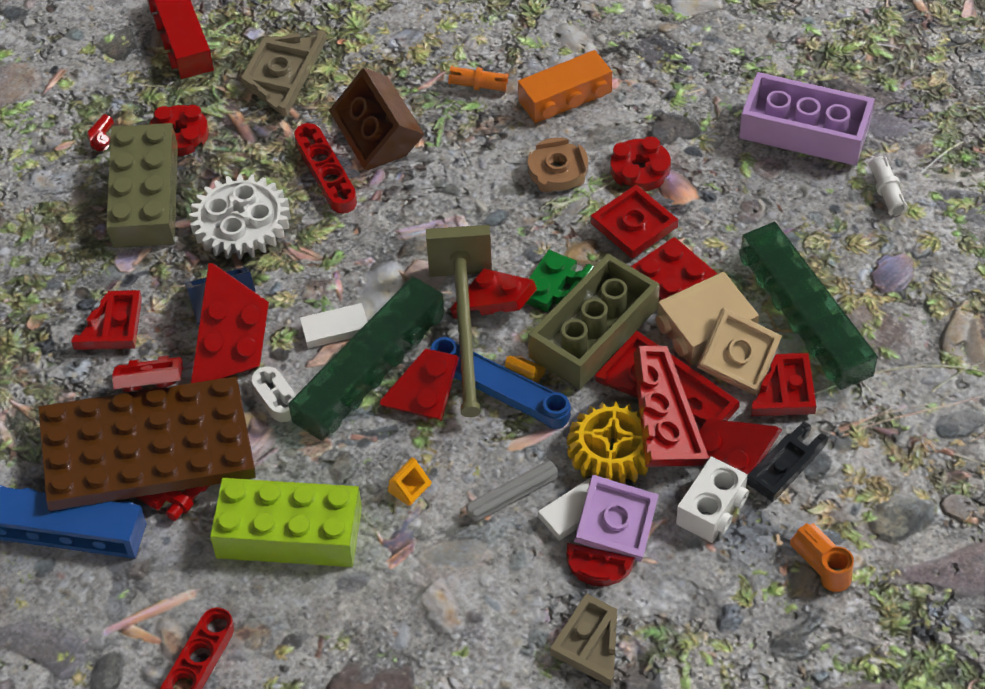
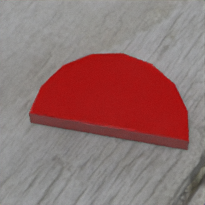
M567 543L566 561L571 572L580 581L592 586H610L621 582L630 574L635 564V557Z

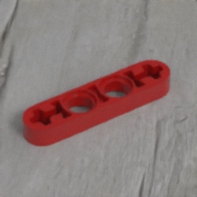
M305 123L298 126L294 133L297 149L331 209L342 214L351 212L357 205L355 188L321 129L313 123ZM307 137L313 139L314 144L310 146V142ZM324 154L327 156V158L323 161H315L312 159L315 155ZM329 174L339 176L337 180L331 182L323 179ZM341 190V194L346 200H342L341 197H338L337 192Z

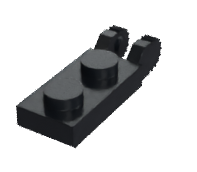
M802 422L791 434L788 433L748 474L746 484L771 502H774L822 451L829 437L821 433L808 446L802 442L807 438L812 427L807 422Z

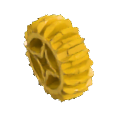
M616 401L612 407H606L602 402L598 410L589 406L587 414L579 413L577 422H572L570 433L567 436V455L569 460H572L574 470H581L583 479L596 475L625 484V479L635 483L638 479V474L646 476L648 467H645L640 410L632 413L630 404L624 408H619ZM614 438L613 450H610L611 439Z

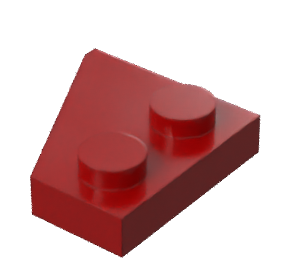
M483 269L468 287L470 311L479 310L481 316L500 311H519L534 294L537 287L532 279ZM455 302L450 311L453 317L458 319L457 303Z
M140 290L108 291L100 301V306L93 310L86 319L88 325L80 335L75 334L72 337L73 349H135L142 303Z
M809 353L776 354L770 365V371L761 384L760 392L752 403L751 417L815 414L817 405Z
M707 419L699 432L709 459L713 457L749 474L765 458L782 432V429L772 425Z

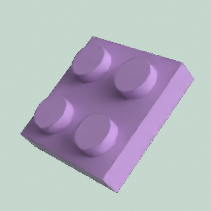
M592 475L574 542L603 551L635 557L636 561L641 562L659 494Z

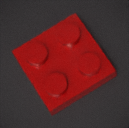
M637 184L593 213L590 219V223L632 259L678 228L679 221L678 218Z
M676 237L671 238L631 266L660 284L659 301L718 274Z

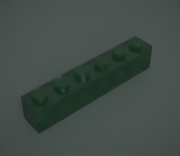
M774 221L742 234L741 249H739L742 263L750 267L755 274L758 285L766 289L772 298L775 308L778 311H782L788 319L791 330L795 334L798 333L803 339L808 353L812 357L817 358L822 365L827 379L833 380L839 390H843L873 377L878 356L778 224Z
M412 276L288 403L292 423L321 441L330 433L337 431L343 419L351 411L358 409L364 397L382 383L384 376L393 367H397L402 362L405 354L422 341L425 333L433 325H437L442 320L445 313L443 293Z

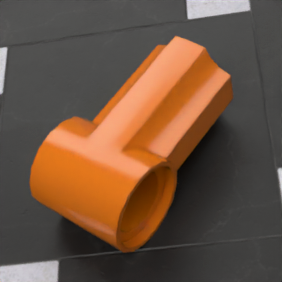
M806 523L800 527L790 539V546L820 575L821 583L827 590L842 592L848 589L852 582L854 558L851 552L844 547L836 546L814 523ZM832 568H839V569H842V570L836 571V570H833Z

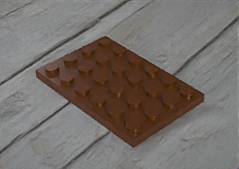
M237 376L38 406L48 511L221 484L222 478H256Z

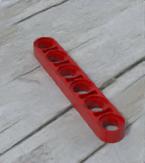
M216 607L207 610L202 615L160 689H173L174 684L182 678H188L193 681L190 689H203L233 636L234 623L229 611ZM215 619H223L227 622L225 629L216 633L209 631L208 625ZM205 648L210 651L209 657L203 662L191 660L192 653L197 649Z

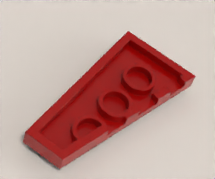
M639 346L633 354L645 467L703 466L709 460V456L668 347Z

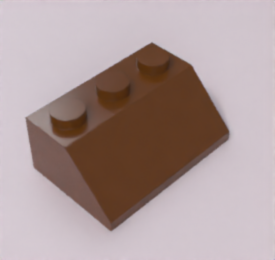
M364 67L329 109V112L365 170H370L407 156L424 136L423 131L389 77Z

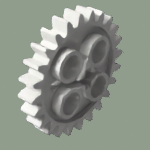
M239 174L237 181H232L229 176H226L225 184H221L217 180L214 181L215 188L204 187L206 196L197 195V203L191 204L193 213H190L189 217L192 233L195 235L198 244L203 243L205 251L213 248L214 256L224 251L226 259H229L233 253H237L238 259L241 260L243 254L248 252L253 258L257 249L266 253V244L275 247L277 245L275 237L284 238L283 229H289L288 220L291 219L288 199L284 198L282 189L277 190L276 183L273 182L267 185L266 178L264 177L255 182L254 175H251L248 180H243L242 175Z

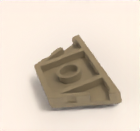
M317 31V36L300 38L299 33L288 34L284 37H264L241 77L243 86L281 115L287 116L327 41L326 31Z

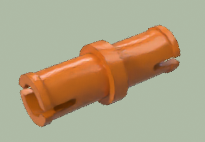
M450 66L449 72L451 73L448 77V84L474 87V90L480 91L481 88L507 91L509 78L507 73L483 71L481 67H477L474 70Z

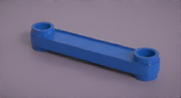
M448 337L436 339L430 349L457 355L459 360L454 378L462 381L459 344ZM473 352L476 389L545 423L549 428L560 429L567 425L571 417V404L567 396L554 392Z

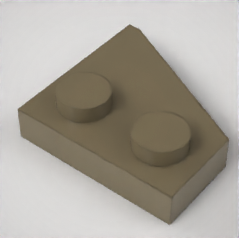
M586 593L552 644L550 655L611 687L614 683L617 609Z

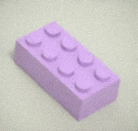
M757 72L742 111L739 139L857 166L871 123L875 98Z

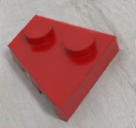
M425 348L383 396L379 405L442 421L459 357Z

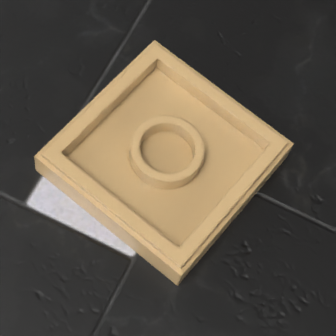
M724 307L719 312L697 368L755 396L759 394L761 384L768 372L782 335Z

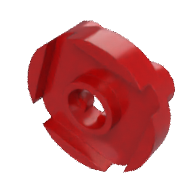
M193 104L188 106H161L154 111V117L149 123H172L174 130L183 128L180 133H175L178 143V157L195 152V147L201 142L203 146L209 136L207 119L202 114L201 108Z
M648 136L644 139H631L617 143L613 148L610 172L615 182L621 186L622 182L631 187L637 184L644 191H651L660 187L664 183V179L670 174V154L665 147L660 145V141L656 137ZM643 162L645 163V167L640 168V166L635 163Z

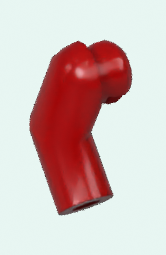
M103 114L87 132L91 148L99 152L108 149L110 138L106 133L114 125L113 119L106 114Z

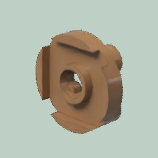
M549 138L539 142L536 145V150L528 155V174L532 181L538 184V189L542 192L568 190L580 187L585 182V176L588 172V155L585 149L578 143L576 147L569 144V139ZM559 161L563 166L555 167L553 165L554 162Z

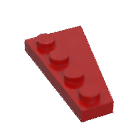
M636 331L596 373V382L638 398L633 353L639 346L659 345L639 331ZM670 354L695 421L704 424L707 419L728 421L739 409V400Z

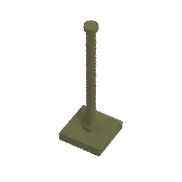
M490 225L426 229L429 276L455 275L463 404H461L460 410L461 415L464 417H476L481 413V408L476 399L467 274H480L483 269L492 270Z

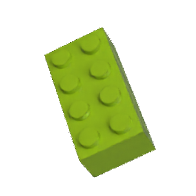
M222 478L210 535L216 559L353 567L362 512L359 486Z

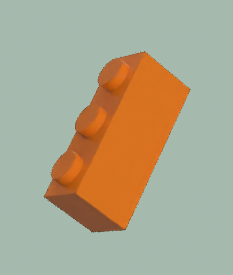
M592 50L518 80V102L533 122L538 123L611 93L613 71L597 51Z

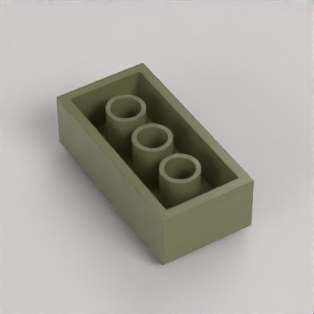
M172 123L111 127L106 228L113 248L175 244L178 143Z
M607 254L528 334L529 358L581 390L658 309L660 284L612 255Z

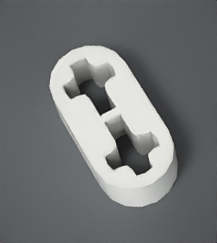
M270 366L256 370L252 375L253 389L271 417L279 422H287L295 418L299 412L296 394L276 368ZM265 380H267L269 383L273 382L274 388L270 390L268 385L262 382ZM281 399L285 405L289 406L283 408L281 405L278 406L277 400Z

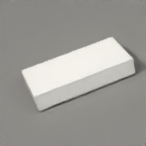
M362 303L300 317L308 349L370 334Z
M591 478L538 511V518L559 541L577 530Z

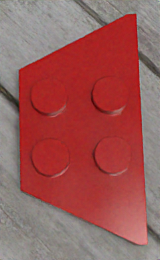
M213 263L208 264L191 383L227 378L240 372L258 368L261 362L269 302Z

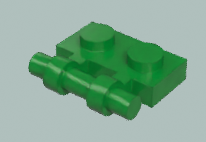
M549 249L529 278L534 280L537 290L526 304L548 312L552 304L557 305L594 266L586 264L582 270L576 272V260ZM566 284L571 285L569 290L562 291Z

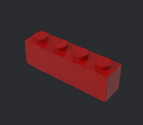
M147 0L150 13L156 12L153 15L157 31H163L160 34L164 50L170 49V52L167 53L170 67L172 70L177 68L180 79L214 71L210 48L191 0Z

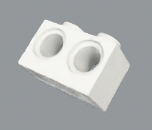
M710 457L679 503L676 525L713 543L719 532L724 534L729 528L733 519L731 514L736 507L741 508L749 495V490L746 489L748 474ZM719 487L727 488V490H721ZM702 512H708L712 515H704Z

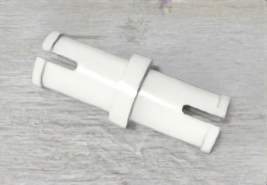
M878 156L872 159L869 163V168L872 170L877 182V193L883 196L888 213L891 216L903 214L908 209V205L900 191L901 183L899 178L894 176L887 157Z

